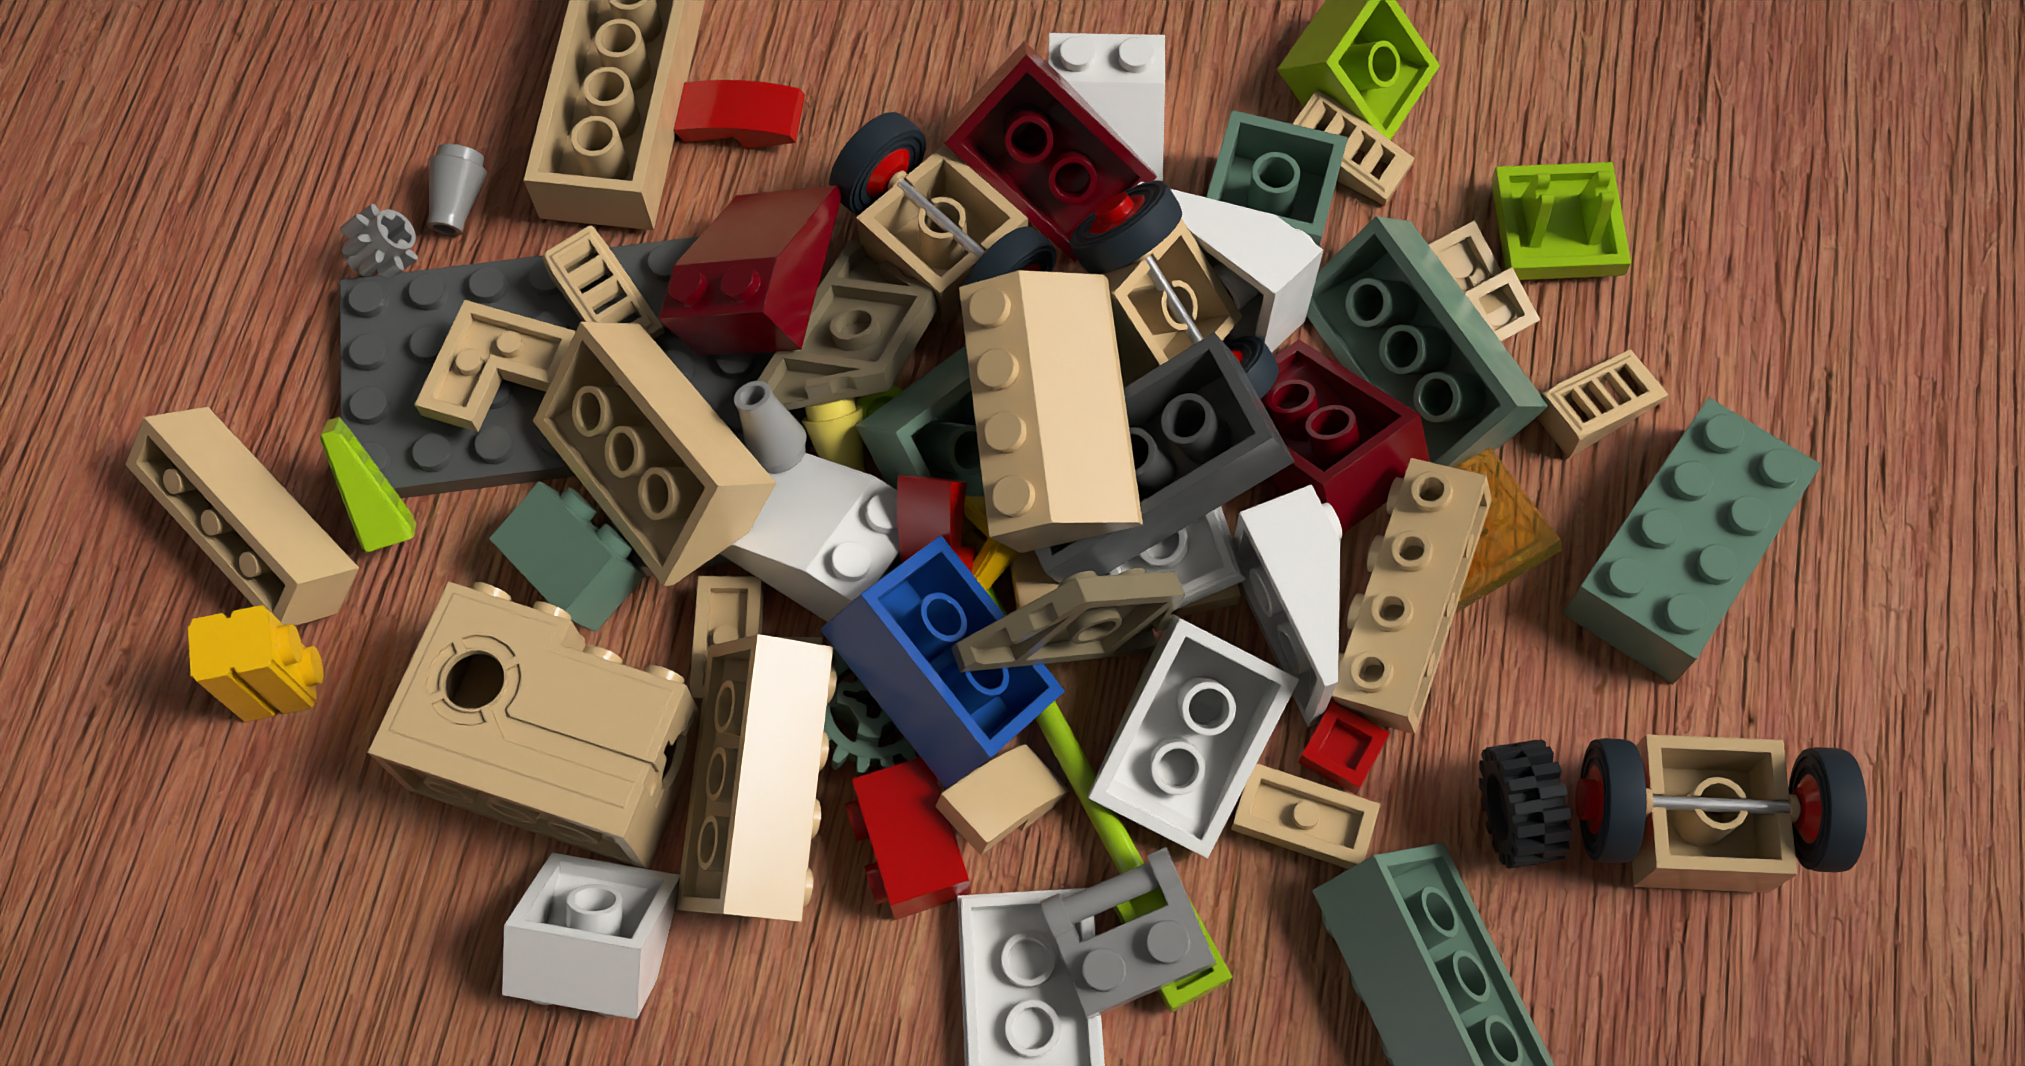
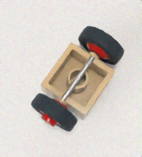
M884 113L866 123L846 143L832 167L829 186L837 185L842 194L840 203L849 211L858 215L856 220L860 244L864 245L869 259L877 264L887 260L899 267L904 276L916 278L934 290L938 304V310L932 318L935 322L944 328L962 313L959 287L1018 270L1053 271L1057 258L1056 249L1042 234L1028 227V218L945 145L922 162L926 151V138L921 130L900 113Z
M1163 181L1145 182L1110 197L1088 215L1071 235L1069 243L1073 254L1081 266L1090 274H1102L1108 278L1123 388L1214 332L1223 341L1243 317L1182 220L1180 204L1171 189ZM1243 336L1224 342L1239 360L1261 399L1273 386L1279 373L1276 359L1270 349L1256 336Z
M1646 734L1635 745L1633 742L1624 739L1601 738L1592 740L1588 745L1583 758L1580 779L1576 786V813L1580 821L1582 839L1588 856L1594 861L1603 863H1625L1632 861L1634 887L1770 893L1797 875L1796 858L1804 868L1817 872L1836 873L1850 870L1857 863L1865 841L1867 798L1864 779L1855 757L1849 751L1839 748L1814 747L1803 750L1793 765L1788 786L1783 740Z

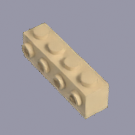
M202 407L143 417L125 465L253 606L264 605L283 625L294 624L296 626L338 614L359 567L210 408Z
M1411 458L1404 479L1399 477L1394 479L1387 500V514H1390L1391 518L1385 536L1376 535L1371 544L1367 560V571L1372 572L1365 594L1357 593L1351 603L1347 619V629L1352 631L1345 654L1338 652V683L1332 694L1334 702L1369 722L1416 734L1492 501L1486 475Z

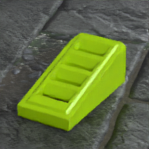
M337 417L327 420L319 438L362 550L365 549L367 553L413 538L417 525L414 515L342 419Z

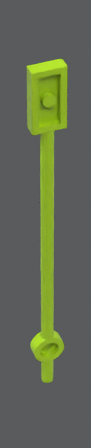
M892 386L886 392L860 396L856 405L862 406L863 420L904 390ZM991 586L986 592L1004 615L1007 616L1006 610ZM1054 701L1035 719L1119 874L1145 864L1117 812L1088 798L1096 774L1056 701ZM1161 887L1113 908L1123 925L1165 907L1168 903ZM1193 905V910L1217 965L1158 990L1170 1014L1228 984L1232 979L1229 969Z

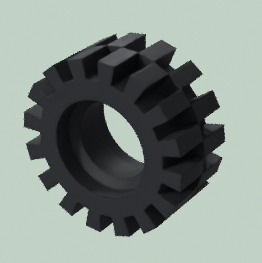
M1542 739L1486 747L1481 753L1483 760L1479 761V770L1483 778H1479V789L1484 795L1481 805L1482 811L1487 813L1488 820L1485 823L1487 832L1493 835L1492 846L1495 853L1499 852L1500 862L1503 865L1506 864V868L1510 869L1566 859L1565 855H1569L1571 849L1568 841L1572 840V829L1567 824V820L1572 819L1571 810L1565 804L1564 796L1568 795L1565 783L1561 784L1559 777L1562 771L1559 763L1553 762L1554 752L1551 747H1546V742Z

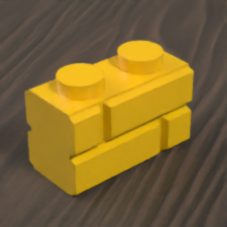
M264 605L234 610L230 618L223 613L192 619L190 626H188L191 677L244 722L273 717L276 710L281 711L283 714L313 708L314 703L317 702L316 685L322 684L324 678L323 664L319 651L315 646L305 647L301 643L298 630L294 624L283 625Z

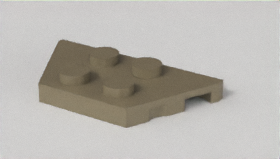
M849 240L817 288L802 350L776 351L757 381L767 383L773 394L787 410L889 391L938 310L934 290L916 278L904 276L899 267L887 260L877 264L867 257L864 245L857 241Z
M1133 568L1118 575L1097 576L1094 571H1083L1066 578L1058 585V588L957 642L951 647L960 672L1149 654L1157 645L1151 631L1154 627L1155 632L1168 627L1172 619L1171 613L1179 607L1185 593L1175 571L1146 573L1143 568Z

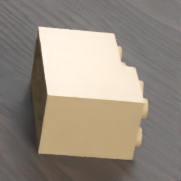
M448 581L367 753L406 790L639 868L649 869L696 753L701 713L687 685L683 684L684 678L669 669L657 665H647L645 671L623 665V660L615 653L598 646L586 645L585 638L579 634L571 621V615L557 606L536 601L531 608L510 601L511 597L506 592L486 583L475 582L472 588H468Z

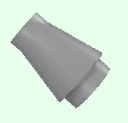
M441 144L437 147L436 155L428 159L429 217L427 227L432 231L450 236L462 235L464 223L487 176V171L483 168L484 156L478 151L458 144Z
M753 381L739 388L734 396V403L739 411L745 447L769 473H781L795 467L805 454L807 436L803 426L776 398L767 383Z

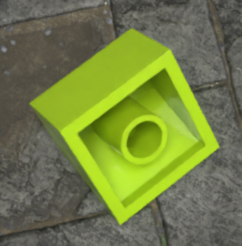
M1325 0L1277 71L1304 107L1314 92L1318 90L1341 103L1391 140L1440 65L1396 0Z

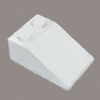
M1049 33L1048 64L1084 98L1156 173L1157 178L1155 180L1163 181L1165 35Z
M1171 189L1182 209V220L1243 316L1225 339L1229 341L1243 336H1256L1268 346L1272 353L1305 322L1323 249L1316 245L1304 231L1294 229L1274 214Z
M805 453L802 460L790 470L781 473L767 472L777 484L748 534L720 552L724 557L829 622L861 593L900 565L901 558L897 530V490L873 475Z
M1312 485L1241 511L1233 538L1247 580L1239 583L1240 588L1279 668L1299 679L1292 695L1308 728L1320 723L1338 683L1340 539L1342 538V528L1335 510L1327 502L1321 504Z
M1172 614L1168 627L1164 629L1139 679L1090 789L1088 798L1208 859L1299 679Z

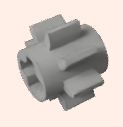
M370 204L361 213H356L340 227L341 232L348 237L341 250L348 265L362 276L369 277L378 274L392 278L403 272L418 259V256L410 250L416 240L414 228L405 216L395 210L386 209L380 212L375 204Z

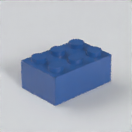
M942 535L861 593L820 629L946 789L993 757L1065 692L1044 664L960 672L951 647L1005 617V615Z

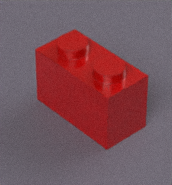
M921 757L852 779L858 800L845 803L856 841L859 842L870 838L877 862L865 865L864 868L876 905L889 901L894 919L897 920L958 900L957 895H971L969 877L952 825L935 807L941 795L937 778Z

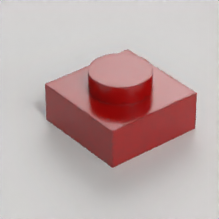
M1331 701L1298 763L1357 795L1390 733Z

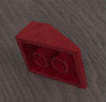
M1025 41L944 127V144L1021 211L1037 229L1074 262L1077 258L1072 252L1069 241L1078 225L1110 197L1132 188L1140 182L1154 181L1157 178L1156 173L1084 98Z
M837 185L736 195L674 265L658 319L699 356L802 350L842 196L840 188Z
M1298 339L1274 356L1279 368L1278 377L1270 390L1260 399L1295 461L1268 479L1283 495L1312 485L1321 504L1327 502L1335 510L1341 524L1342 534H1344L1387 502L1394 479L1396 477L1404 479L1411 458L1430 462L1421 416L1416 411Z

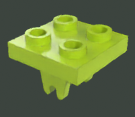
M1613 162L1496 166L1491 182L1505 271L1512 267L1519 280L1626 275L1631 265Z

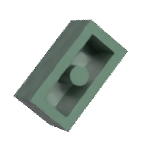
M539 481L489 539L550 604L569 613L572 621L597 632L646 574L629 557L634 548L626 538L609 525L604 524L600 528L592 520L598 511L587 499L570 487L561 494Z

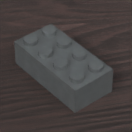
M1215 332L1123 388L1143 525L1037 549L1035 553L1045 574L1059 583L1083 571H1094L1097 576H1104L1295 462L1239 360Z

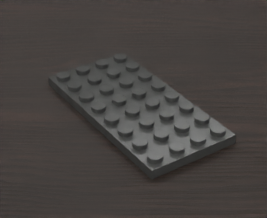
M699 237L609 247L657 318L660 315L674 265ZM542 256L402 272L392 278L377 275L340 280L341 419L400 498L576 476L533 422L546 391L503 379L479 432L421 416L414 405L464 300L570 330H577L582 320L550 278ZM607 274L581 289V293L587 292L609 277ZM620 294L594 310L597 315L624 297ZM634 312L618 323H632L639 317ZM660 321L665 332L653 340L745 446L739 411L734 403V396L743 385L758 380L775 352L699 356ZM805 407L788 410L805 429L802 420L807 417ZM806 431L805 447H812L813 444Z

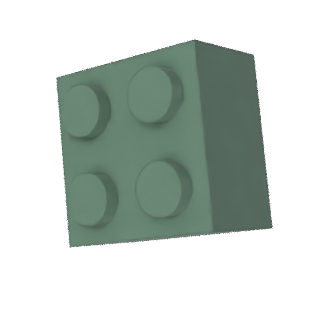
M1232 110L1206 198L1274 214L1294 229L1304 231L1320 247L1348 137Z

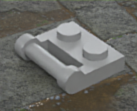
M1166 847L1147 855L1149 862L1064 899L1058 893L1040 901L1044 916L1055 937L1084 1013L1089 1019L1217 965ZM1161 887L1168 903L1167 906L1088 940L1080 941L1074 926L1075 923Z

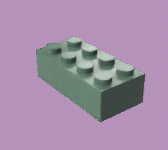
M1708 397L1562 614L1669 683L1674 684L1696 661L1822 464Z

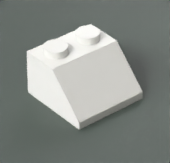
M552 852L504 924L502 995L531 1000L541 1005L555 1004L593 1011L607 1017L621 1016L637 1019L658 979L676 905L680 875Z

